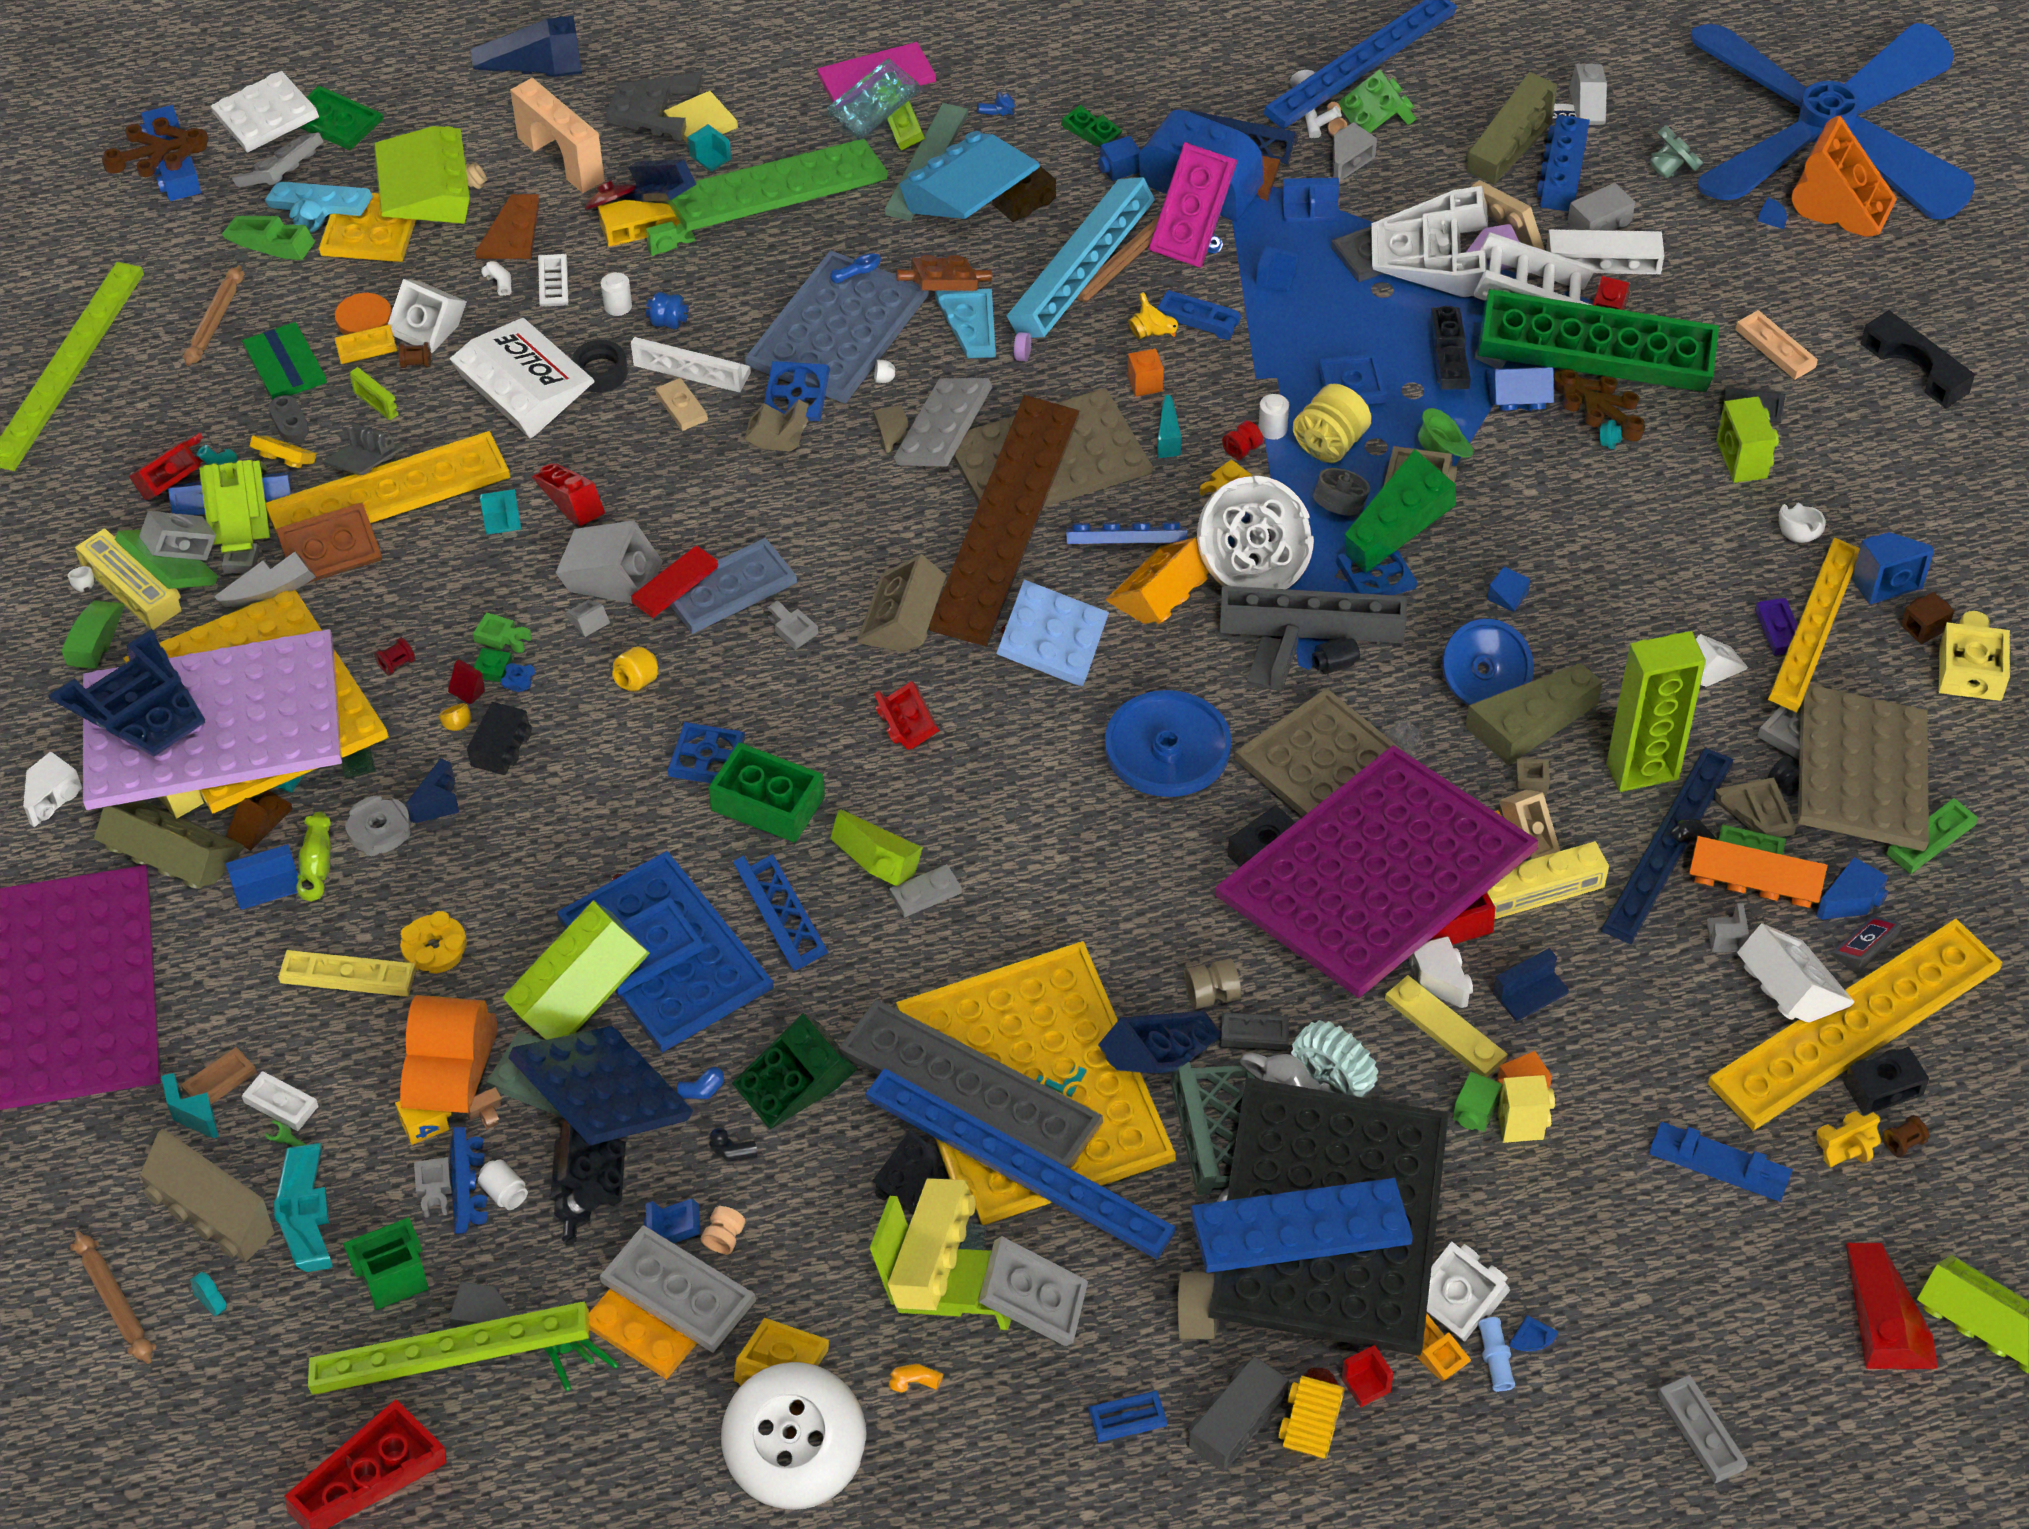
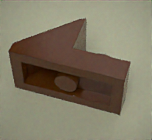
M269 790L265 791L255 802L245 797L237 806L226 837L243 844L244 848L251 851L293 809L292 804Z

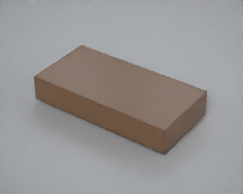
M235 1047L182 1083L181 1088L188 1097L207 1092L212 1104L252 1077L257 1071L255 1066Z

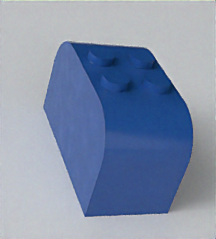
M1185 110L1171 111L1139 153L1140 177H1144L1148 187L1167 194L1184 142L1236 159L1238 162L1219 216L1237 222L1257 195L1258 189L1263 185V159L1259 147L1249 136L1241 131Z

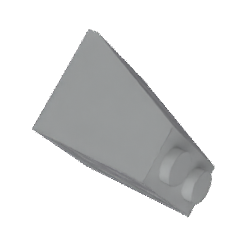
M633 520L574 529L556 574L569 592L632 603L631 595L658 575L663 560Z

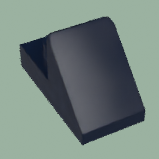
M440 758L406 802L411 822L419 823L459 813L456 795L451 792L455 785L451 762Z

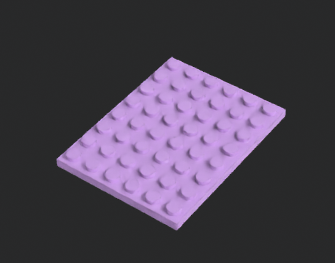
M331 630L313 631L306 634L168 658L174 670L176 669L181 677V682L185 689H188L205 718V723L154 757L83 718V803L86 810L342 764L334 646ZM117 668L84 673L83 687L85 689L90 687Z

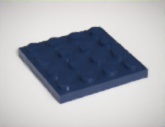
M613 1026L516 1046L512 1048L508 1057L589 1145L685 1122L690 1119L693 1109L683 1100L681 1095L673 1090L662 1076L651 1067L642 1055Z

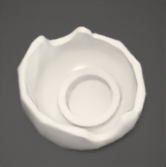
M1797 503L1792 509H1788L1787 505L1784 504L1779 511V527L1781 532L1792 542H1810L1820 537L1825 530L1826 520L1824 515L1814 507H1805L1801 503Z

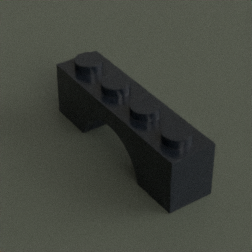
M1890 310L1865 325L1861 345L1881 360L1890 358L1905 359L1921 367L1928 378L1924 393L1945 409L1970 393L1975 374Z

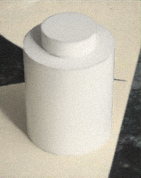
M616 272L604 276L601 280V290L605 311L614 316L628 313L632 308L628 277Z
M1269 394L1260 401L1258 428L1263 437L1267 439H1279L1287 433L1289 402L1282 395Z

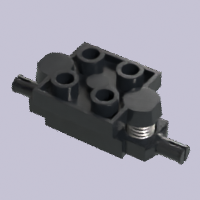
M567 1120L562 1123L560 1137L555 1140L550 1200L555 1201L554 1215L564 1223L562 1241L574 1243L577 1241V1226H583L590 1221L591 1211H594L602 1202L615 1206L622 1201L626 1142L617 1138L589 1145Z

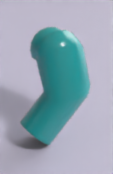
M203 445L197 452V456L207 465H221L238 461L237 454L231 449H224V452L217 454L208 445Z

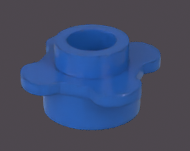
M515 663L506 665V675L501 679V685L504 688L521 692L531 687V676L535 674L533 666L527 665L524 667Z

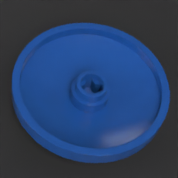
M1153 691L1132 698L1116 710L1106 728L1105 753L1111 769L1130 787L1154 796H1184L1206 788L1223 773L1230 758L1231 733L1222 714L1206 700L1181 691Z

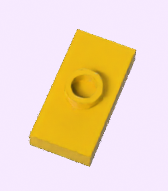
M391 325L334 338L341 364L397 351Z

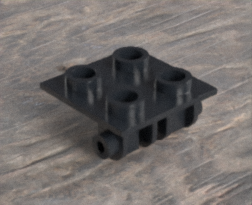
M909 1130L872 1182L876 1184L877 1190L875 1194L878 1198L886 1200L889 1196H897L900 1204L914 1215L927 1178L949 1179L941 1154L913 1131Z

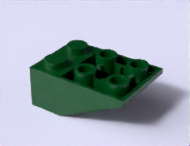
M802 1013L732 1084L771 1130L838 1089L858 1067L839 1050L840 1046L819 1022Z

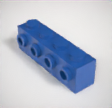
M1557 115L1555 126L1550 125L1547 141L1552 142V144L1546 143L1544 160H1548V162L1542 163L1540 178L1545 179V181L1539 180L1536 196L1542 197L1541 208L1569 212L1570 202L1576 200L1590 119Z

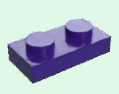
M1780 598L1757 602L1755 612L1773 655L1786 654L1798 626L1787 599Z

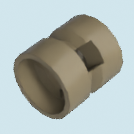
M1231 958L1213 961L1209 968L1204 964L1184 969L1186 990L1193 1009L1197 1010L1213 1006L1215 1000L1222 1004L1240 1000V980L1236 966Z

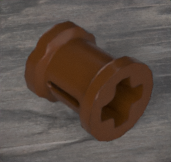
M424 342L423 345L400 343V367L406 368L407 365L431 367L430 342Z
M1911 1115L1906 1118L1904 1124L1895 1129L1888 1128L1884 1130L1882 1137L1885 1146L1896 1157H1902L1907 1153V1149L1914 1145L1927 1143L1930 1135L1925 1123L1918 1116Z

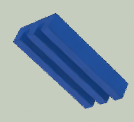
M1158 1390L1088 1406V1412L1092 1419L1098 1443L1167 1426V1419ZM1145 1404H1154V1407L1138 1411L1131 1410L1123 1412L1121 1415L1101 1420L1099 1418V1415Z

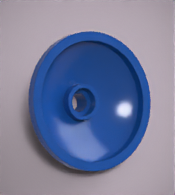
M1478 619L1463 625L1449 638L1443 652L1442 668L1446 683L1452 693L1464 704L1471 705L1531 682L1534 672V661L1527 641L1514 627L1495 619ZM1478 664H1482L1486 668L1485 674L1478 671Z

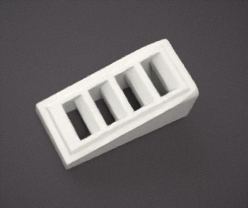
M567 254L538 255L540 306L568 305ZM545 271H561V273H545ZM545 279H561L562 281H545ZM545 287H562V289L545 290ZM545 295H562V297L545 298Z

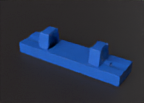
M1661 1121L1649 1154L1781 1202L1793 1169L1766 1160L1767 1155L1757 1151H1753V1154L1700 1136L1701 1131L1691 1127H1687V1130Z

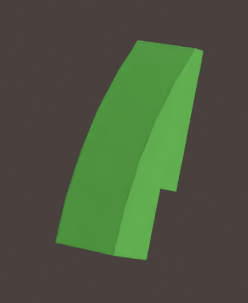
M235 216L222 233L225 239L242 247L291 260H302L315 243L306 225H284L279 216Z
M94 600L82 611L72 626L62 648L67 666L97 669L102 653L108 652L125 607L124 603Z

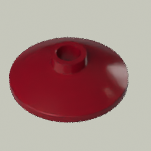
M612 180L597 186L598 193L586 203L584 208L588 210L631 192L636 187L632 184L613 185Z

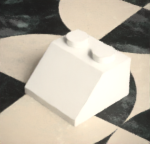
M403 279L388 325H391L394 337L412 345H423L424 342H430L431 353H433L459 326L467 301L421 281Z

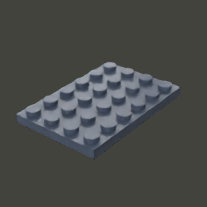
M830 250L747 354L745 364L750 366V368L769 375L772 361L826 364L829 366L830 372L825 396L846 404L873 369L876 360L883 356L927 298L929 290H921L920 286L913 281H897L896 274L879 268L869 273L856 274L844 279L841 283H834L830 278L831 272L834 269L839 270L853 264L855 259ZM785 372L779 379L792 383L794 373ZM807 373L806 386L820 388L817 376Z

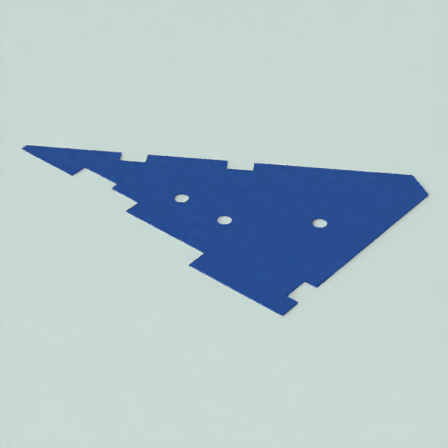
M1273 186L1268 201L1256 195L1237 222L1232 221L1255 378H1277L1279 393L1289 402L1287 433L1279 439L1265 438L1270 478L1283 483L1300 498L1310 516L1308 521L1311 536H1314L1313 551L1305 572L1287 589L1355 593L1348 582L1335 577L1340 569L1336 559L1338 554L1346 552L1344 534L1361 513L1349 516L1341 515L1320 506L1313 497L1319 474L1327 468H1339L1354 472L1363 477L1371 488L1366 499L1364 511L1384 486L1393 446L1425 450L1419 442L1418 434L1423 424L1422 414L1426 409L1435 408L1449 415L1456 422L1468 442H1471L1493 407L1490 400L1486 369L1496 368L1475 359V352L1479 346L1485 300L1474 296L1460 297L1385 273L1358 283L1332 250L1331 240L1372 226L1371 223L1374 222L1339 210V221L1285 222L1282 205L1283 190ZM1265 246L1298 254L1297 274L1289 292L1256 285L1257 264ZM1506 269L1501 270V275L1516 279V273ZM1385 282L1393 287L1394 292L1387 298H1380L1372 293L1371 288L1376 283ZM1565 291L1563 295L1569 297V292ZM1580 296V301L1593 305V300ZM1446 305L1460 307L1465 333V352L1471 378L1470 389H1441L1440 383H1437L1432 343L1431 307ZM1376 353L1387 391V402L1367 404L1371 413V425L1341 460L1329 463L1311 456L1298 443L1293 432V422L1297 415L1311 403L1313 398L1324 387L1319 370V359ZM1507 361L1502 368L1545 366ZM1407 383H1418L1424 388V394L1420 398L1409 399L1402 394L1401 388ZM1517 404L1519 408L1530 412L1532 410L1528 409V404ZM1370 439H1381L1387 443L1388 449L1382 455H1372L1365 450V443ZM1452 454V466H1456L1461 458L1460 456ZM1298 637V647L1296 650L1298 666L1310 670L1313 665L1312 653L1315 650V646L1328 642L1329 639Z

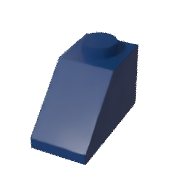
M1854 857L1821 898L1816 917L1824 920L1867 915L1873 906L1879 908L1888 895V890L1885 889L1889 876Z

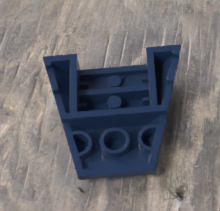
M150 629L126 645L129 661L86 689L74 678L48 696L55 703L154 757L203 725L205 718L188 689H185L181 682V677L171 665L164 648L158 643L154 631Z

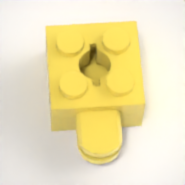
M1978 611L1964 613L1959 624L1947 622L1939 646V693L2002 701L2010 678V630L1989 628L1988 616Z

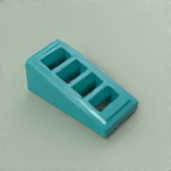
M1165 395L1163 400L1157 444L1158 458L1181 455L1182 436L1171 395Z

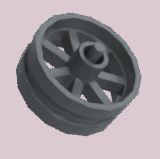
M1327 468L1319 474L1313 497L1320 506L1328 511L1348 516L1357 515L1363 512L1371 488L1363 477L1354 472L1339 468Z

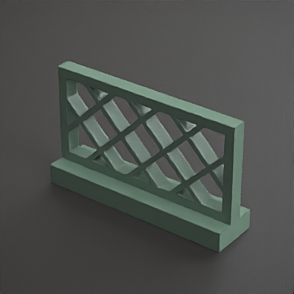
M1187 1062L1178 1070L1173 1071L1170 1083L1197 1195L1210 1194L1212 1188L1229 1187L1230 1176H1220L1217 1166L1222 1160L1232 1166L1233 1156L1228 1153L1235 1146L1237 1135L1222 1126V1123L1228 1117L1239 1123L1240 1113L1234 1109L1242 1102L1243 1091H1240L1227 1081L1231 1077L1245 1076V1079L1246 1077L1255 1079V1076L1243 1066L1191 1068L1190 1062ZM1197 1079H1208L1216 1084V1087L1208 1093L1198 1086ZM1221 1088L1236 1098L1230 1106L1215 1097ZM1208 1104L1224 1113L1217 1122L1204 1113V1108ZM1215 1132L1230 1141L1224 1150L1211 1142V1136Z

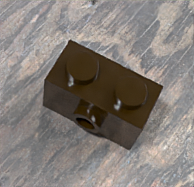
M1040 166L1037 170L993 199L992 205L1012 222L1022 217H1028L1036 209L1043 205H1049L1056 199V179Z

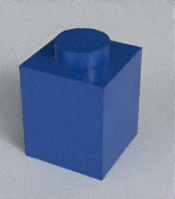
M1131 136L1100 145L1098 166L1103 174L1106 173L1111 181L1140 172L1139 153L1141 150Z

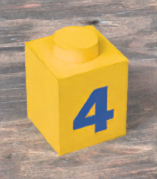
M400 1101L395 1102L399 1120L411 1145L450 1130L447 1118L452 1116L451 1112L401 1108Z

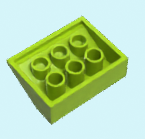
M431 126L375 142L374 151L381 217L465 224L470 195L460 128Z

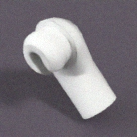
M494 261L487 262L486 266L482 267L481 270L483 277L487 276V280L494 278L497 280V292L500 296L510 295L512 292L511 274L499 263Z

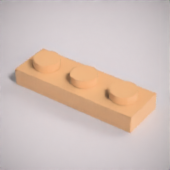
M1759 310L1737 322L1736 331L1794 380L1816 368L1818 359Z

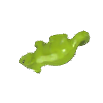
M323 811L315 812L312 816L305 818L308 830L306 831L304 843L300 848L298 856L300 874L297 876L296 890L298 896L310 902L320 899L324 894L323 880L326 879L331 866L329 852L331 843L328 833L331 822L330 818ZM306 879L313 885L311 890L302 887V882Z

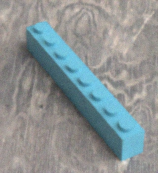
M1144 177L1118 179L1012 308L1007 318L1016 334L1018 332L1030 333L1031 338L1045 337L1155 201Z

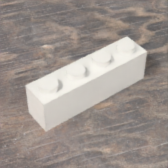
M1549 230L1546 251L1595 267L1594 273L1661 274L1664 260L1662 232Z

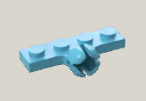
M279 181L274 185L265 202L268 207L274 209L290 210L289 217L293 219V224L306 225L309 232L313 233L320 229L325 217L329 214L361 216L373 196L368 188Z

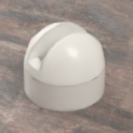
M876 360L874 370L875 383H888L892 381L895 377L894 365L886 360Z
M78 567L68 573V579L73 589L79 592H84L83 588L86 587L89 590L92 589L94 575L90 567Z

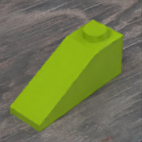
M842 809L837 812L830 837L835 844L868 873L895 886H899L915 875L923 849L919 845Z

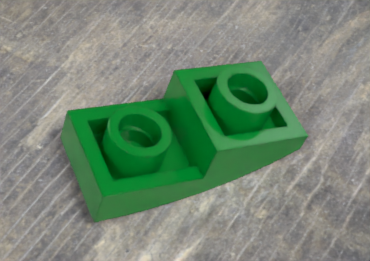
M1079 105L1066 115L1061 122V126L1098 147L1112 142L1122 133V130L1103 114L1096 118L1082 105Z

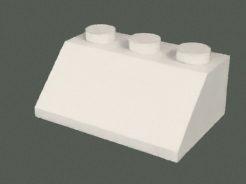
M1761 923L1737 952L1745 962V970L1761 981L1762 985L1760 988L1763 992L1779 1003L1778 1010L1791 1020L1798 1018L1810 1023L1848 1008L1855 1002L1801 939Z

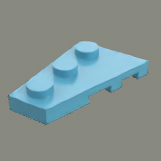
M992 289L935 291V299L967 359L996 357Z

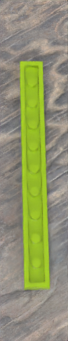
M121 262L115 263L0 436V468L16 470L144 275L142 267Z

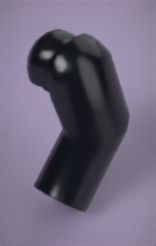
M1694 818L1682 819L1677 822V826L1671 829V834L1677 842H1684L1686 838H1695L1697 840L1698 836L1717 840L1700 820Z
M723 1128L714 1129L710 1133L711 1141L709 1146L711 1150L726 1161L757 1158L755 1141L735 1143L728 1138L727 1131Z

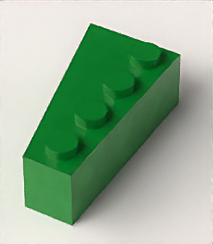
M1414 449L1344 534L1346 556L1367 573L1456 506V484Z

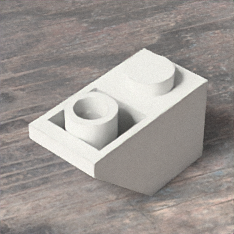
M51 751L26 772L23 806L28 820L33 827L37 826L41 821L49 819L57 808L66 801L74 799L82 789L77 771Z
M1449 937L1427 941L1409 956L1408 963L1416 982L1442 1000L1460 1008L1468 1007L1469 994L1473 993L1472 981L1468 974L1464 975L1461 968L1462 959L1460 952L1457 948L1453 949Z

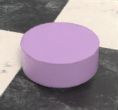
M1018 332L1014 341V358L1016 361L1027 362L1031 352L1030 333Z

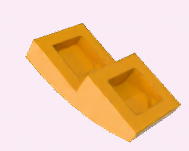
M1426 1313L1423 1349L1420 1356H1415L1430 1372L1444 1382L1467 1365L1471 1359L1449 1332L1444 1335Z

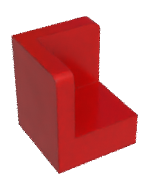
M1373 1345L1344 1361L1342 1381L1361 1408L1391 1392L1394 1373L1377 1347Z

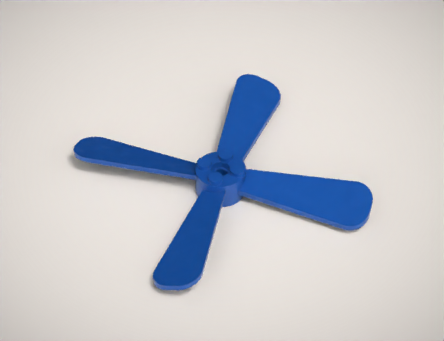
M1922 23L1909 26L1845 84L1836 81H1820L1810 85L1808 88L1730 29L1715 24H1704L1692 29L1690 38L1697 47L1800 107L1798 122L1702 174L1697 184V189L1700 193L1719 200H1732L1745 196L1811 141L1816 142L1825 124L1830 119L1841 115L1883 179L1927 217L1939 220L1950 218L1960 212L1971 200L1975 184L1970 174L1858 116V114L1947 71L1951 67L1954 57L1953 49L1941 33L1932 26Z

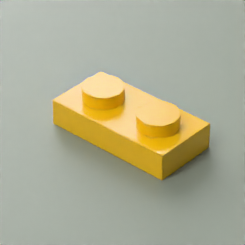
M252 435L249 445L251 448L260 450V456L269 459L280 457L285 459L284 464L296 468H301L302 464H313L317 454L269 436Z

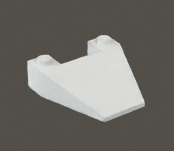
M1482 186L1453 190L1371 223L1373 270L1460 297L1474 296L1475 289L1485 270H1489L1485 250L1461 253L1460 233L1488 228L1487 205Z

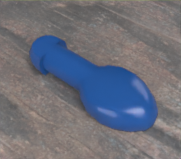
M875 253L857 257L853 264L839 270L834 269L830 274V278L834 283H841L844 279L856 274L869 273L879 266L881 257Z

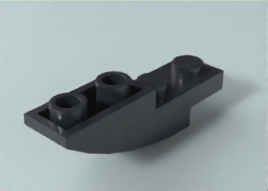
M1448 305L1431 307L1432 343L1437 383H1440L1441 389H1470L1471 378L1465 352V333L1460 307Z

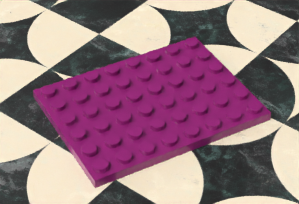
M1392 745L1215 887V896L1359 999L1538 849V840L1395 745Z
M147 865L0 888V1110L161 1083L149 872Z

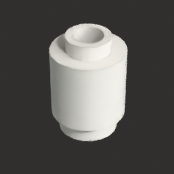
M504 1160L489 1161L480 1169L478 1184L499 1207L513 1210L526 1199L528 1191L525 1188V1182Z

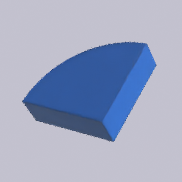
M1768 197L1759 213L1758 222L1784 229L1787 220L1786 210L1779 202Z
M1527 1315L1512 1338L1510 1347L1521 1351L1540 1350L1553 1343L1559 1331Z

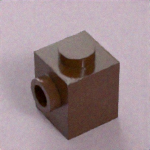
M1932 592L1923 598H1916L1906 607L1901 626L1922 645L1944 633L1946 623H1951L1954 610L1946 601L1942 600L1935 592Z

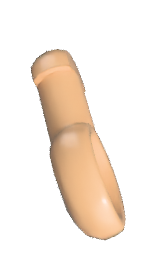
M1331 102L1327 106V111L1334 106H1337L1341 111V107L1337 102ZM1341 117L1330 121L1328 124L1330 136L1334 139V135L1340 129L1348 126L1347 122Z

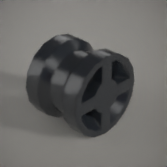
M1785 756L1772 767L1768 778L1774 777L1776 783L1781 786L1782 792L1787 796H1791L1799 790V768L1795 765L1793 758Z

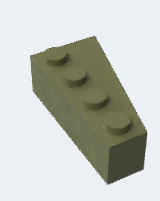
M1529 72L1475 145L1469 148L1466 154V160L1468 161L1466 172L1495 185L1552 125L1558 84Z
M1582 663L1576 664L1468 705L1465 728L1509 766L1598 705L1603 681Z

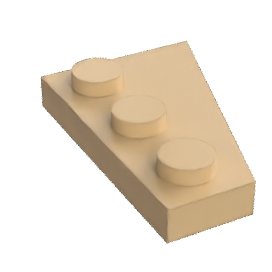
M1481 180L1471 186H1482L1487 205V214L1500 225L1511 224L1521 243L1545 250L1529 205Z

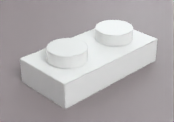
M263 1071L242 1095L245 1104L288 1125L296 1131L300 1130L319 1107L315 1098Z

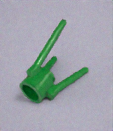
M589 1339L543 1348L550 1356L566 1391L571 1390V1385L557 1354L558 1352L566 1354L574 1349L589 1364H593L594 1358L582 1346L584 1345L612 1368H618V1362Z

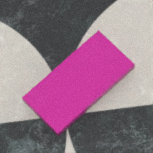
M917 42L817 68L818 77L836 109L877 98L876 91L898 80H901L905 90L936 82V74Z
M1184 142L1148 250L1201 268L1238 160Z

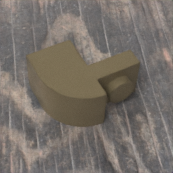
M798 399L783 414L764 403L750 417L744 440L761 449L787 452L796 449L799 446L802 431L808 422L806 413L809 404Z
M1205 1269L1181 1272L1178 1291L1179 1339H1215L1219 1328V1320L1208 1318L1215 1273H1206Z

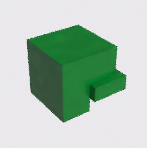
M409 1217L343 1243L356 1278L362 1276L376 1310L429 1289L423 1265L418 1255L423 1250Z

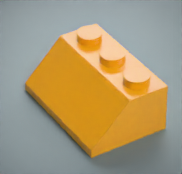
M1196 537L1160 546L1105 600L1143 624L1152 622L1159 624L1167 620L1172 614L1170 611L1175 606L1185 602L1190 597L1189 592L1208 579L1207 574L1209 572L1201 559Z

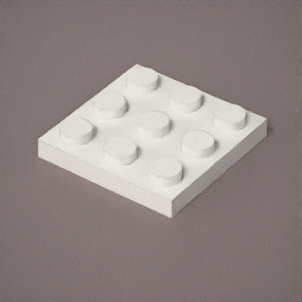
M282 71L270 74L267 78L253 85L246 86L243 90L229 97H224L219 102L211 105L213 114L247 153L319 117L317 109Z

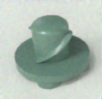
M1666 124L1657 132L1659 137L1666 143L1657 153L1650 154L1652 156L1650 159L1651 167L1658 175L1664 178L1674 177V172L1684 162L1694 172L1704 164L1693 152L1690 155L1688 154L1690 147L1680 137L1674 140L1676 134Z

